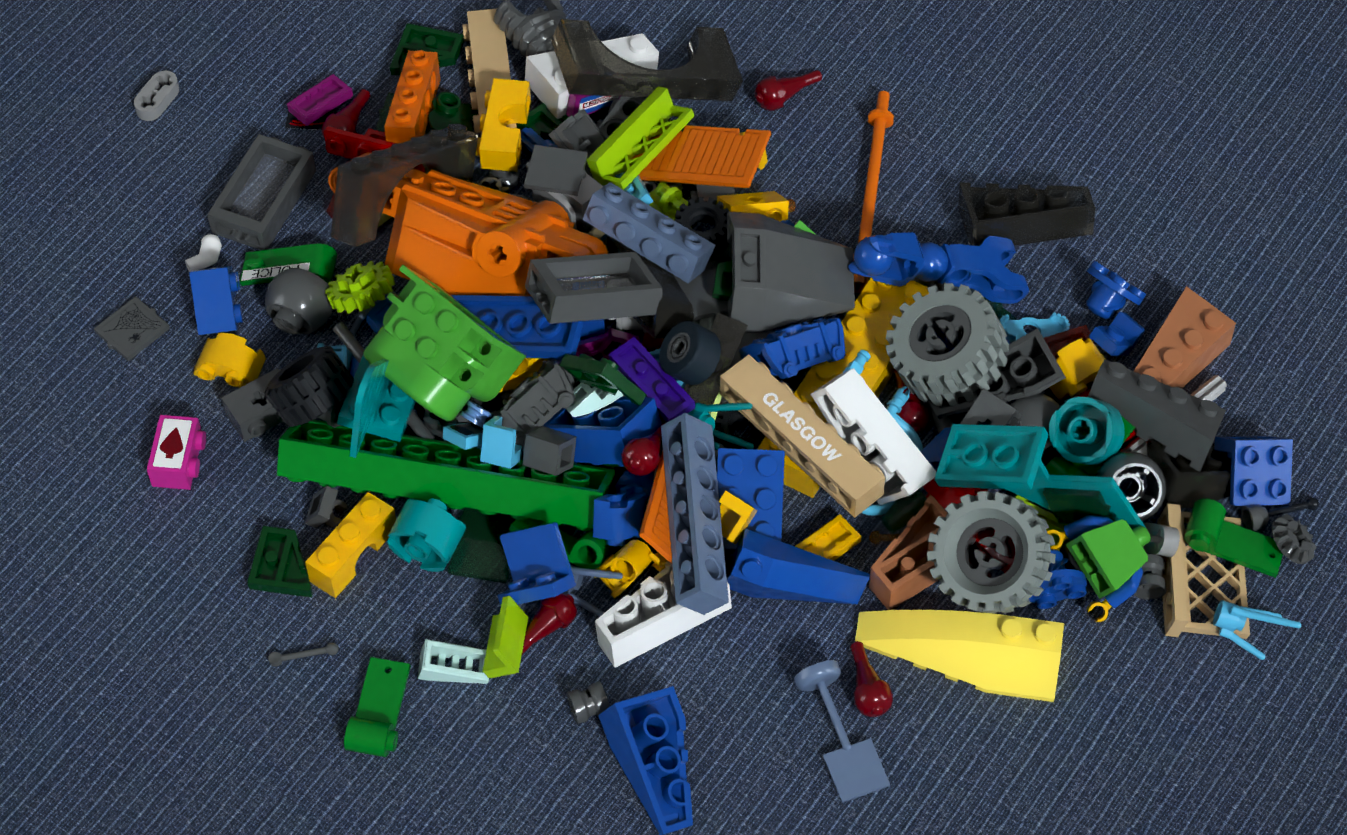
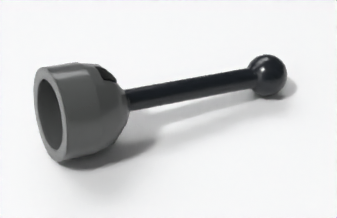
M1310 497L1306 502L1270 511L1256 504L1244 506L1241 509V520L1244 528L1258 531L1267 525L1269 517L1307 508L1315 510L1318 508L1319 502L1316 498Z

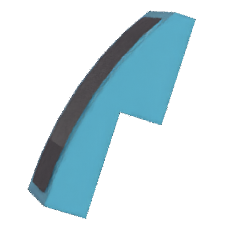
M468 423L452 424L443 427L444 440L464 450L473 447L481 449L482 427Z

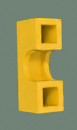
M493 78L491 90H486L485 108H487L486 114L482 113L480 117L482 137H477L475 142V156H480L481 169L518 171L522 150L521 131L518 128L506 126L513 123L527 124L531 104L530 81Z
M367 492L305 561L309 581L336 599L356 576V562L364 549L369 546L378 551L388 540L389 532L396 520L394 508L370 492Z

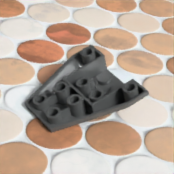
M728 211L727 243H732V294L728 300V332L760 334L854 310V274L850 272L848 267L854 261L852 248L762 214Z

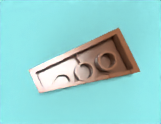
M1186 286L1134 372L1141 375H1150L1160 383L1182 389L1231 344L1236 322Z

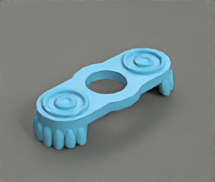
M1055 312L1052 313L1049 319L1025 317L1020 320H1009L1010 317L1006 314L999 320L1007 334L1005 338L1011 342L1027 334L1023 329L1025 325H1032L1038 328L1045 342L1061 340L1070 329L1069 320L1059 313L1056 315Z

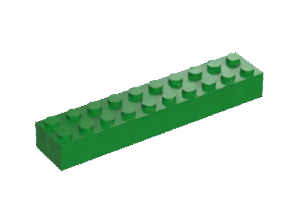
M312 420L302 425L289 427L279 438L277 476L287 477L292 482L313 481L318 482L323 487H348L357 493H367L369 491L382 493L387 498L407 497L425 502L434 498L452 509H464L466 507L478 509L480 513L486 515L501 513L510 515L513 519L528 520L531 518L543 520L545 524L556 522L558 525L575 526L576 529L581 531L593 529L594 499L606 494H613L615 470L574 463L573 468L554 476L524 466L523 459L511 469L481 462V449L477 447L464 450L450 442L403 435L401 441L397 442L369 433L365 434L357 457L353 458L349 457L352 428L345 426L334 428L329 426L327 422Z

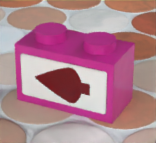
M160 415L147 466L152 487L191 489L193 478H197L199 475V451L204 450L206 445V432L201 430L198 418Z

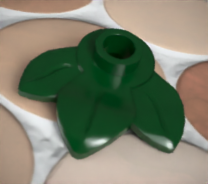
M441 92L434 98L432 102L433 110L428 115L431 129L438 134L448 131L450 136L457 140H471L473 136V115H479L478 110H472L471 104L461 103L460 98L454 93Z

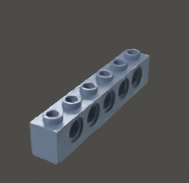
M683 413L661 426L676 604L705 615L729 603L720 503L718 502L719 492L712 425L687 413Z

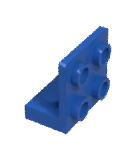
M1276 436L1215 437L1214 450L1227 452V457L1231 458V505L1290 504L1293 439Z
M556 522L507 532L500 536L513 582L508 584L509 589L497 595L500 606L502 598L506 596H511L518 605L556 597L576 586Z

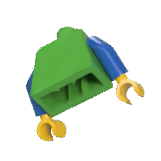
M1088 515L1065 525L1064 530L1060 532L1054 529L1047 531L1049 535H1057L1060 539L1059 543L1056 546L1050 547V549L1059 550L1063 545V541L1070 540L1066 546L1080 569L1085 574L1099 599L1105 596L1106 599L1104 601H1093L1087 607V612H1090L1095 606H1102L1103 614L1095 619V622L1104 621L1108 617V610L1111 607L1117 608L1137 592L1143 576L1142 566L1148 561V555L1143 546L1151 540L1150 534L1144 526L1139 525L1131 529L1124 519L1113 522L1109 517Z

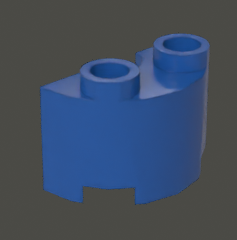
M632 483L620 488L619 494H606L594 499L593 538L604 539L606 544L610 546L626 545V539L641 538L639 532L646 511V493H643L642 486Z

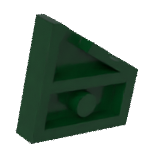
M565 354L559 364L578 381L614 396L619 390L636 405L641 406L646 396V393L617 371L619 368L617 364L606 358H601L598 361L586 354H580L579 357Z

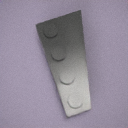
M1105 359L1088 395L1089 398L1105 401L1118 409L1120 414L1136 427L1134 429L1136 436L1145 441L1155 439L1166 446L1164 452L1175 458L1181 454L1191 460L1190 467L1199 472L1226 412L1225 409L1210 400H1201L1189 395L1181 388L1170 387L1158 382L1150 375H1141L1127 369L1119 362H1110Z

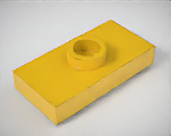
M839 514L795 547L835 561L861 542V535Z

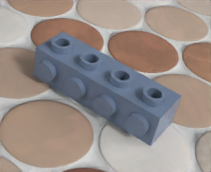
M611 182L592 194L583 217L585 222L686 283L691 282L705 271L715 248V244Z

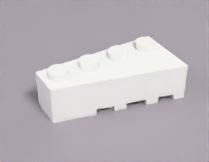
M641 33L526 56L525 81H530V89L547 106V109L559 119L566 114L570 92L621 75L626 81L625 91L655 78L657 75L659 51Z
M854 368L839 374L810 394L827 422L837 430L838 435L845 442L855 445L866 461L877 465L882 470L885 477L884 495L877 500L879 505L909 496L935 478L936 470Z
M668 561L665 564V568L655 577L649 576L640 583L641 588L631 596L626 595L595 620L598 645L614 668L731 609L730 585L727 582L729 603L705 615L676 604L673 565Z

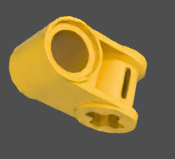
M640 540L629 541L615 554H611L596 569L623 574L622 579L600 578L612 591L611 596L613 598L619 596L651 563L652 560L649 558V554L652 551L644 542Z

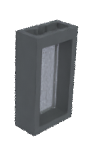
M258 134L207 214L211 232L259 250H268L316 172L313 152L301 146L296 147L284 143L275 137Z
M636 252L531 259L525 282L526 290L550 324L656 315L659 301H661L663 296L661 284Z

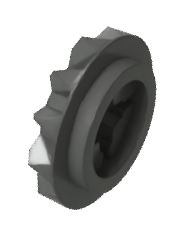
M1289 514L1274 520L1272 534L1278 549L1284 556L1297 564H1306L1315 557L1314 551L1317 547L1312 542L1314 536L1307 531V525H1302L1297 516L1292 518Z

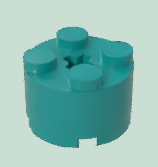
M1089 397L1070 398L1054 412L1049 423V438L1053 447L1066 460L1086 465L1102 464L1110 457L1118 454L1125 435L1124 423L1119 410L1105 401ZM1090 427V433L1084 435V429Z
M431 498L428 502L408 499L389 532L387 544L398 557L409 564L414 559L422 562L420 569L440 572L445 569L466 530V525L446 511L447 506L440 500Z

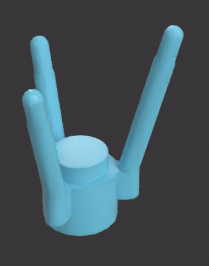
M1224 600L1219 602L1213 617V625L1220 628L1219 636L1232 640L1260 660L1265 659V654L1233 633L1235 630L1241 631L1247 618L1286 627H1301L1300 622L1282 618V615L1279 613L1243 607Z

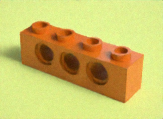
M408 50L384 125L386 141L420 149L428 124V115L432 111V102L436 97L441 81L438 52Z

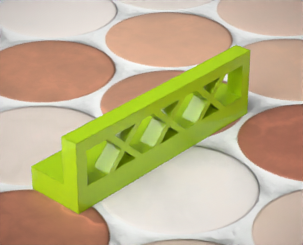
M658 86L587 159L593 179L602 186L611 182L624 190L694 117L693 110L673 105L668 88ZM672 116L678 117L676 120L667 122ZM662 134L659 138L650 140L652 137ZM643 153L642 156L631 159L633 156ZM625 172L620 178L614 177L616 174Z

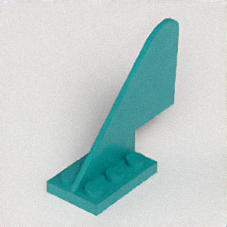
M363 355L354 376V383L346 395L338 415L337 424L352 428L349 457H357L366 433L400 442L416 401L385 377L388 360L381 359L370 364Z
M952 424L935 476V481L939 487L1006 489L1072 521L1091 515L1109 517L1113 522L1124 519L1131 529L1139 525L1145 527L1113 477L1050 475L1041 460L1049 435L1045 427Z

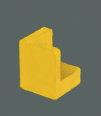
M725 490L718 501L721 503L722 535L730 542L737 544L744 529L748 527L758 510Z

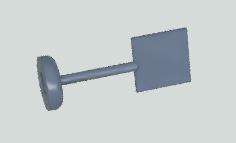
M826 660L803 669L796 674L794 681L800 691H820L843 748L824 754L823 759L841 803L890 787V783L871 738L853 745L850 744L827 689L828 685L838 679L841 670L837 661Z

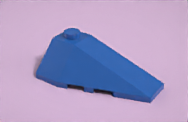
M744 529L726 570L730 590L752 598L858 604L870 578V574L748 529Z
M674 687L614 703L598 715L612 752L658 833L666 835L691 827L693 825L691 789L686 776L688 750L684 748L683 734L686 730V720Z

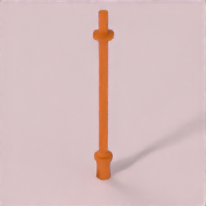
M880 91L878 93L876 109L868 113V123L873 126V135L858 243L872 234L885 128L891 127L894 122V115L888 111L890 93L887 91ZM854 274V293L862 292L869 281V277Z

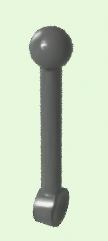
M331 642L326 647L281 655L279 652H272L268 656V660L271 666L277 667L282 664V661L326 653L333 656L338 653L339 647L336 643Z

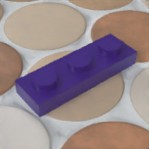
M635 337L609 353V360L619 366L618 370L646 393L645 397L655 399L659 415L666 423L683 413L688 414L695 409V401L672 376L664 373L660 363Z

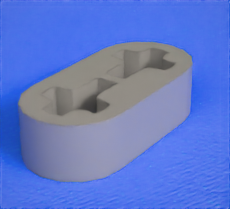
M167 70L157 72L134 99V107L137 116L141 120L152 121L160 117L178 95L179 84L173 72Z
M1144 523L1151 537L1150 542L1143 546L1145 552L1173 557L1180 541L1178 529L1160 524Z

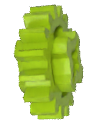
M370 261L366 266H362L361 263L350 266V268H346L345 274H337L335 276L337 280L329 282L330 288L326 289L325 292L332 309H336L338 313L346 310L347 314H350L354 309H358L361 312L369 309L370 306L374 307L375 301L386 299L384 294L393 291L391 286L395 285V281L388 265L384 266L381 261L374 265V262Z

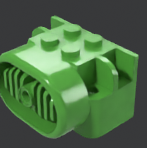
M402 265L399 270L409 277L410 281L399 295L391 291L387 295L392 305L384 315V326L380 328L365 348L363 355L370 364L381 359L388 360L385 372L387 379L434 415L445 421H452L471 397L481 402H487L496 397L526 355L437 284Z

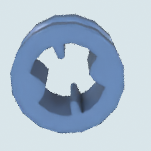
M470 400L466 403L467 409L460 412L461 416L482 428L486 423V419L493 416L491 412Z

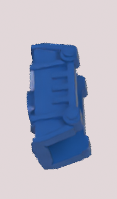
M821 317L815 319L811 324L805 321L774 331V333H769L763 339H755L749 345L739 349L740 357L742 360L749 354L757 362H763L770 370L771 375H778L780 379L789 378L797 375L799 370L812 367L813 365L825 361L830 363L844 359L846 354L843 326L840 318L823 319Z

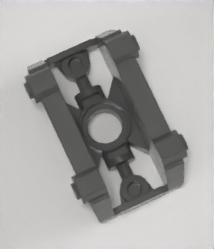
M550 359L547 361L544 368L538 372L535 371L532 377H527L508 395V399L502 401L504 406L500 410L492 412V418L494 416L503 418V427L516 430L515 444L522 446L526 434L542 427L559 410L568 408L574 403V389L577 382L570 373L559 365L562 359Z

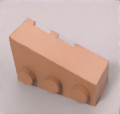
M932 495L926 499L925 505L917 515L908 521L907 527L899 537L890 543L871 567L869 588L887 610L894 609L938 581V579L932 577L930 569L935 568L934 562L927 560V551H933L934 543L928 542L930 533L936 534L939 526L934 524L938 516L945 518L948 513Z

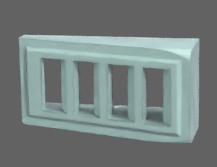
M425 639L420 652L417 679L487 684L489 678L483 672L486 650ZM432 657L437 658V665L431 664ZM446 658H451L450 667L445 666ZM459 659H465L464 670L459 669ZM473 659L479 660L478 672L472 671Z

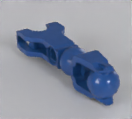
M913 232L874 235L864 238L857 244L854 251V261L848 265L850 272L853 274L872 277L874 281L899 287L906 285L909 281H913L914 278L924 282L937 280L940 284L953 283L956 287H960L962 284L977 290L983 297L993 303H1018L1029 293L1025 277L1013 273L1005 267L1014 254L1017 253L1013 241L997 236L987 237L980 246L964 244H942V246H939L932 242L919 243L916 234Z

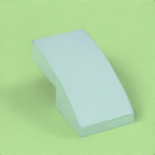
M581 382L574 389V403L565 409L573 417L586 415L606 407L624 394L618 390L614 396L596 387L591 388L589 385Z

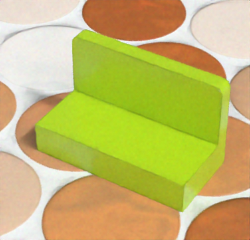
M511 596L502 598L500 614L493 615L483 666V672L488 678L519 673L528 616Z

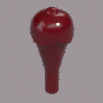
M815 70L796 77L776 78L775 76H769L764 78L755 87L756 101L764 110H778L784 107V103L801 89L821 81L822 73L819 70Z
M361 89L352 103L338 113L330 114L322 126L323 137L327 126L357 133L355 129L360 112L371 97L370 92L366 89Z
M894 368L897 389L906 386ZM910 392V397L905 405L901 407V412L896 414L919 434L928 427L930 412L928 406L923 404L916 394L913 395Z
M663 424L653 434L643 438H633L625 445L622 452V462L630 473L644 476L650 474L658 467L661 460L659 453L662 446L661 426Z
M561 593L556 597L540 601V608L526 629L522 655L534 643L559 628H567L573 622L577 609L574 599L570 594Z
M859 641L853 642L850 649L856 665L854 703L858 711L867 717L881 716L892 706L893 694L887 682L881 680L869 663L863 643Z

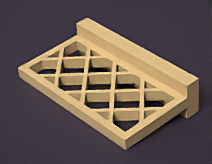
M1167 503L1158 518V524L1177 528L1180 534V541L1173 557L1160 556L1165 560V573L1162 577L1166 580L1167 588L1166 594L1162 596L1165 636L1179 637L1181 632L1219 636L1220 628L1213 625L1215 612L1203 600L1212 594L1219 601L1224 600L1233 604L1238 603L1239 606L1248 607L1245 567L1234 563L1235 567L1228 571L1216 560L1217 556L1194 550L1205 560L1196 568L1186 558V553L1192 548L1189 544L1186 546L1184 539L1186 532L1184 523L1189 522L1191 512H1183L1180 505ZM1225 516L1224 521L1241 526V518ZM1208 565L1222 576L1215 584L1201 572ZM1193 577L1207 589L1199 597L1188 587V582ZM1225 581L1237 591V596L1232 601L1218 588ZM1197 607L1209 620L1206 623L1191 622L1190 611ZM1249 618L1246 619L1241 631L1235 630L1233 632L1242 639H1247L1250 635Z

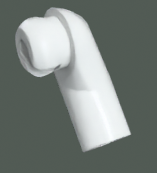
M208 234L202 238L199 254L185 260L189 272L205 269L218 261L222 247L218 236Z

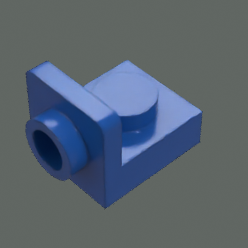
M1119 312L1110 326L1095 327L1089 337L1109 355L1122 356L1129 355L1145 332V329L1125 312Z

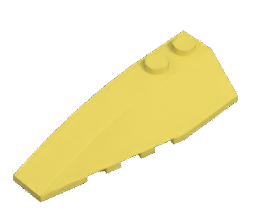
M954 610L859 612L855 642H862L864 648L890 658L897 659L899 657L913 662V666L925 671L929 668L943 673L945 678L958 682L959 679L976 686L975 689L985 693L1054 702L1064 623L993 613Z

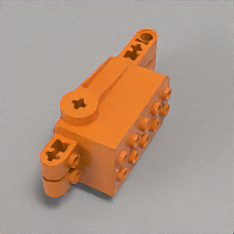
M374 153L362 154L334 168L328 176L330 189L337 196L395 218L385 265L389 266L392 274L410 280L409 277L399 270L402 265H405L437 284L449 295L531 296L525 288L531 259L608 254L606 245L602 240L573 229L574 223L570 222L568 213L561 205L554 201L544 200L536 203L451 177L433 169L427 174Z

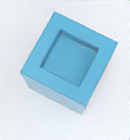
M494 416L483 425L480 461L511 469L523 459L522 446L515 444L516 430L503 427V418Z

